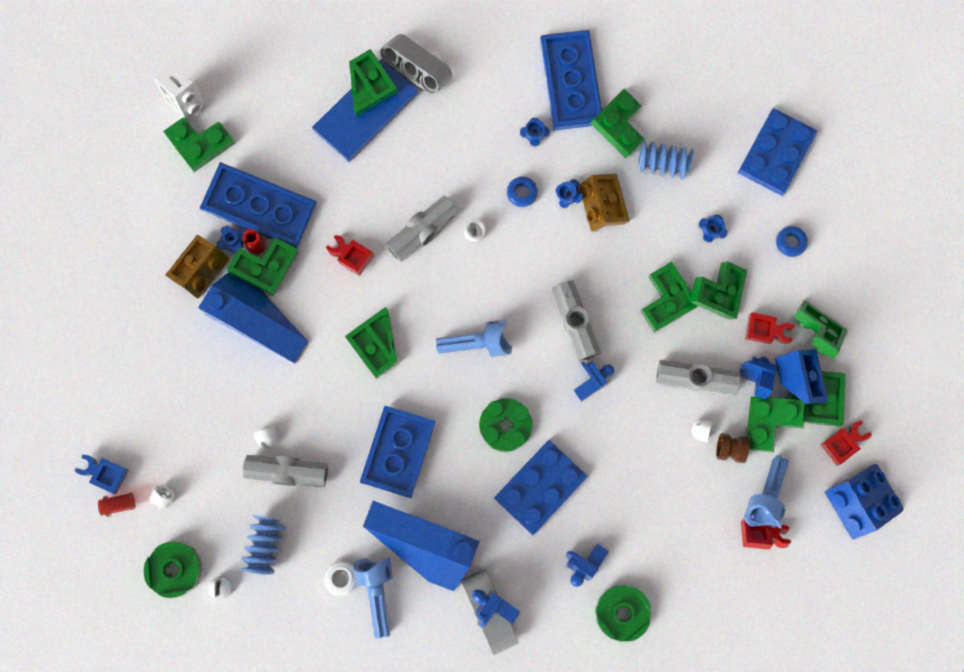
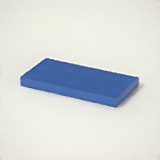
M589 30L540 35L553 131L592 126L590 124L591 121L602 111Z
M383 59L379 62L397 87L398 93L356 117L353 110L351 88L312 126L313 131L348 162L418 95V90L392 67L387 65Z
M220 162L201 203L200 210L248 230H256V233L274 240L277 238L298 249L317 201Z

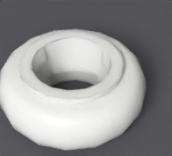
M335 562L325 572V585L334 595H348L357 586L354 566L349 562ZM339 570H344L349 575V582L343 587L337 586L333 580L334 574Z

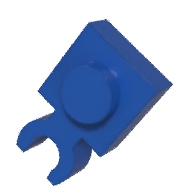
M82 455L81 458L89 463L88 468L85 470L75 468L74 471L83 476L92 475L89 483L112 494H117L129 470L104 458H101L99 464H97L94 457Z

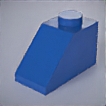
M817 349L797 350L775 358L781 385L805 404L828 402Z

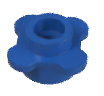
M531 118L526 126L520 129V136L527 138L533 147L539 146L540 141L550 134L549 128L545 127L544 123L538 118Z
M575 179L570 180V182H563L556 187L555 192L560 199L559 205L562 208H568L570 204L580 203L583 200V195L579 192L578 188L580 184Z
M714 215L708 219L703 218L698 223L699 228L704 233L703 240L710 243L716 238L724 239L728 234L723 218L720 215Z
M223 226L220 230L222 235L217 242V247L220 250L226 249L236 253L239 248L242 249L244 242L242 237L245 231L241 228L236 230L231 229L229 226Z

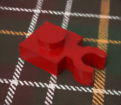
M335 235L334 239L339 243V246L331 248L327 245V251L331 256L338 257L337 261L340 265L360 276L374 258L373 252L354 240H351L346 245L341 236Z
M751 312L748 316L745 340L772 344L774 338H776L782 344H789L793 338L785 337L783 330L791 331L795 325L792 323L776 325L777 317Z
M862 421L853 423L849 427V433L845 428H841L820 444L837 466L844 463L861 449L856 442L868 440L872 436L871 432L865 433L863 436L858 433L857 429L863 424Z
M743 518L741 521L743 547L769 550L774 544L779 548H786L790 545L791 540L783 539L780 534H786L790 530L789 526L782 525L781 528H772L771 525L751 527Z

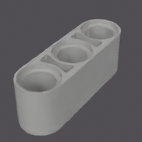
M403 34L396 35L380 49L381 58L387 65L430 94L437 93L452 79V71L447 64Z
M486 569L461 580L474 612L480 604L473 601V591L481 589L487 595L491 590L497 595ZM494 612L488 623L481 627L493 655L519 644L510 622L497 612Z

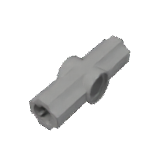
M442 196L426 211H420L412 216L406 223L405 228L386 243V247L401 262L420 245L425 246L431 242L439 233V229L456 217L458 214L457 208L449 198Z
M565 281L552 287L564 321V328L570 336L579 362L600 355L601 351L589 323V314L583 307L574 281ZM579 316L583 324L574 326L569 318Z
M660 360L657 368L656 383L684 387L692 391L704 390L736 395L740 384V376L737 371L711 368L704 364L692 365ZM692 372H699L703 376V383H696L692 378Z
M246 455L243 465V478L272 481L273 484L296 486V484L325 487L328 476L327 463L300 461L299 458L288 456L272 458Z

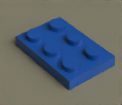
M772 108L737 173L783 196L818 130Z
M384 405L360 483L412 499L436 421Z
M548 440L493 499L533 536L588 476Z

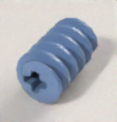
M643 140L638 164H640L641 172H644L646 167L650 166L651 174H654L656 169L660 168L661 176H664L666 171L670 170L671 178H674L676 173L680 172V178L684 180L691 169L694 149L687 155L685 147H682L677 153L676 146L672 145L667 152L666 144L662 143L657 150L656 142L652 141L647 148L646 140Z
M253 515L260 522L250 525V528L257 533L247 536V539L252 541L254 545L244 547L251 556L242 557L241 560L248 564V567L239 569L260 575L274 574L275 570L269 567L268 564L277 563L278 561L271 553L280 552V548L274 542L283 541V537L277 534V531L286 530V527L279 520Z

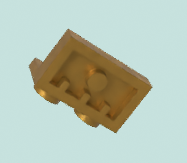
M617 174L591 175L579 185L580 193L583 195L586 218L591 231H598L603 226L625 225L630 221Z
M196 235L165 276L198 299L229 261V257L217 246Z

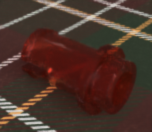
M132 492L110 498L106 495L103 496V499L98 500V510L101 516L111 517L112 513L135 510L136 508Z

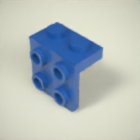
M877 464L869 466L851 479L824 491L852 540L877 531L903 512V506L899 497L895 494L885 474Z

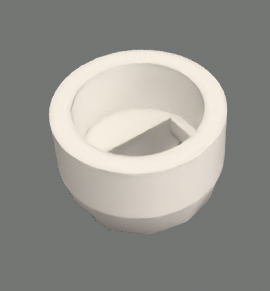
M479 220L469 221L464 228L465 237L472 242L481 240L486 233L485 225ZM471 226H475L474 236H472Z
M707 420L696 421L693 424L692 435L700 441L708 442L712 422Z
M274 426L254 433L257 443L262 447L268 448L277 441V432Z
M157 485L151 493V504L158 505L157 508L159 509L166 508L175 498V493L168 486Z
M216 577L209 584V593L215 599H225L232 592V583L226 577ZM217 581H221L220 595H216Z

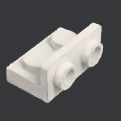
M162 71L154 77L165 101L187 120L200 112L204 101L195 81L190 78L181 85L173 76L168 78Z

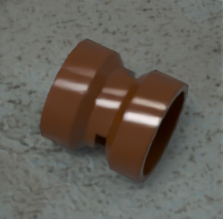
M720 433L717 441L716 458L727 460L730 457L735 462L744 464L749 453V438L739 436L732 440L730 434Z

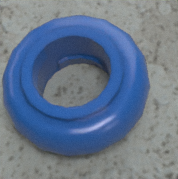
M527 177L514 178L507 187L509 201L518 207L530 206L538 196L536 183ZM524 186L528 188L530 193L527 197H519L515 194V189Z
M788 226L778 233L776 245L783 255L796 257L806 250L808 238L802 229L796 226ZM786 236L795 237L798 241V247H790L786 243Z

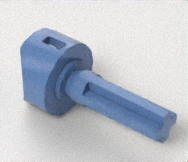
M507 319L486 322L484 333L436 338L438 354L486 347L491 357L511 355L512 346L504 338L502 332L506 327Z
M776 455L772 460L762 494H755L749 499L744 519L751 527L771 525L781 528L786 507L778 498L789 460L783 459L780 455Z
M367 558L354 562L356 585L368 587L374 637L377 639L390 636L383 584L393 579L391 560L387 558L377 563Z

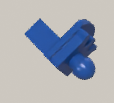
M753 356L752 361L749 360L741 365L739 373L742 378L756 382L754 396L767 400L773 391L777 365L770 363L769 359L765 356L759 359Z
M585 361L581 362L591 379L574 389L581 402L608 385L605 379L611 377L615 372V368L612 365H604L601 370H598L593 361L588 365Z
M597 544L586 560L577 553L568 551L566 558L569 561L566 567L575 572L570 578L571 584L574 587H579L584 583V579L587 581L591 580L609 551Z
M477 589L472 593L473 601L480 604L475 611V616L479 618L477 625L480 627H484L488 623L494 612H497L512 624L520 614L519 610L491 590L487 595L481 589Z

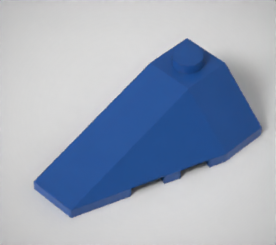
M230 273L224 275L211 286L198 307L206 316L294 364L308 343L307 339L261 289Z
M372 500L363 523V527L398 555L424 579L451 591H455L469 570L480 542Z

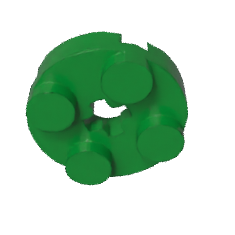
M509 398L490 402L480 416V434L487 445L496 451L512 452L517 450L528 441L532 432V418L528 408L520 402ZM504 418H508L509 423L513 424V428H509L507 432H502V427L498 426V422H503Z
M166 542L157 546L144 564L146 584L159 596L165 598H176L187 594L197 586L201 576V561L195 549L181 542ZM173 561L176 566H179V572L176 573L174 578H172L170 573H166V568H169Z
M626 585L613 586L607 589L598 599L595 607L596 621L601 631L609 638L620 642L634 641L640 638L649 628L651 606L646 596L640 590ZM619 606L630 609L628 612L630 618L627 621L623 618L617 619V608Z

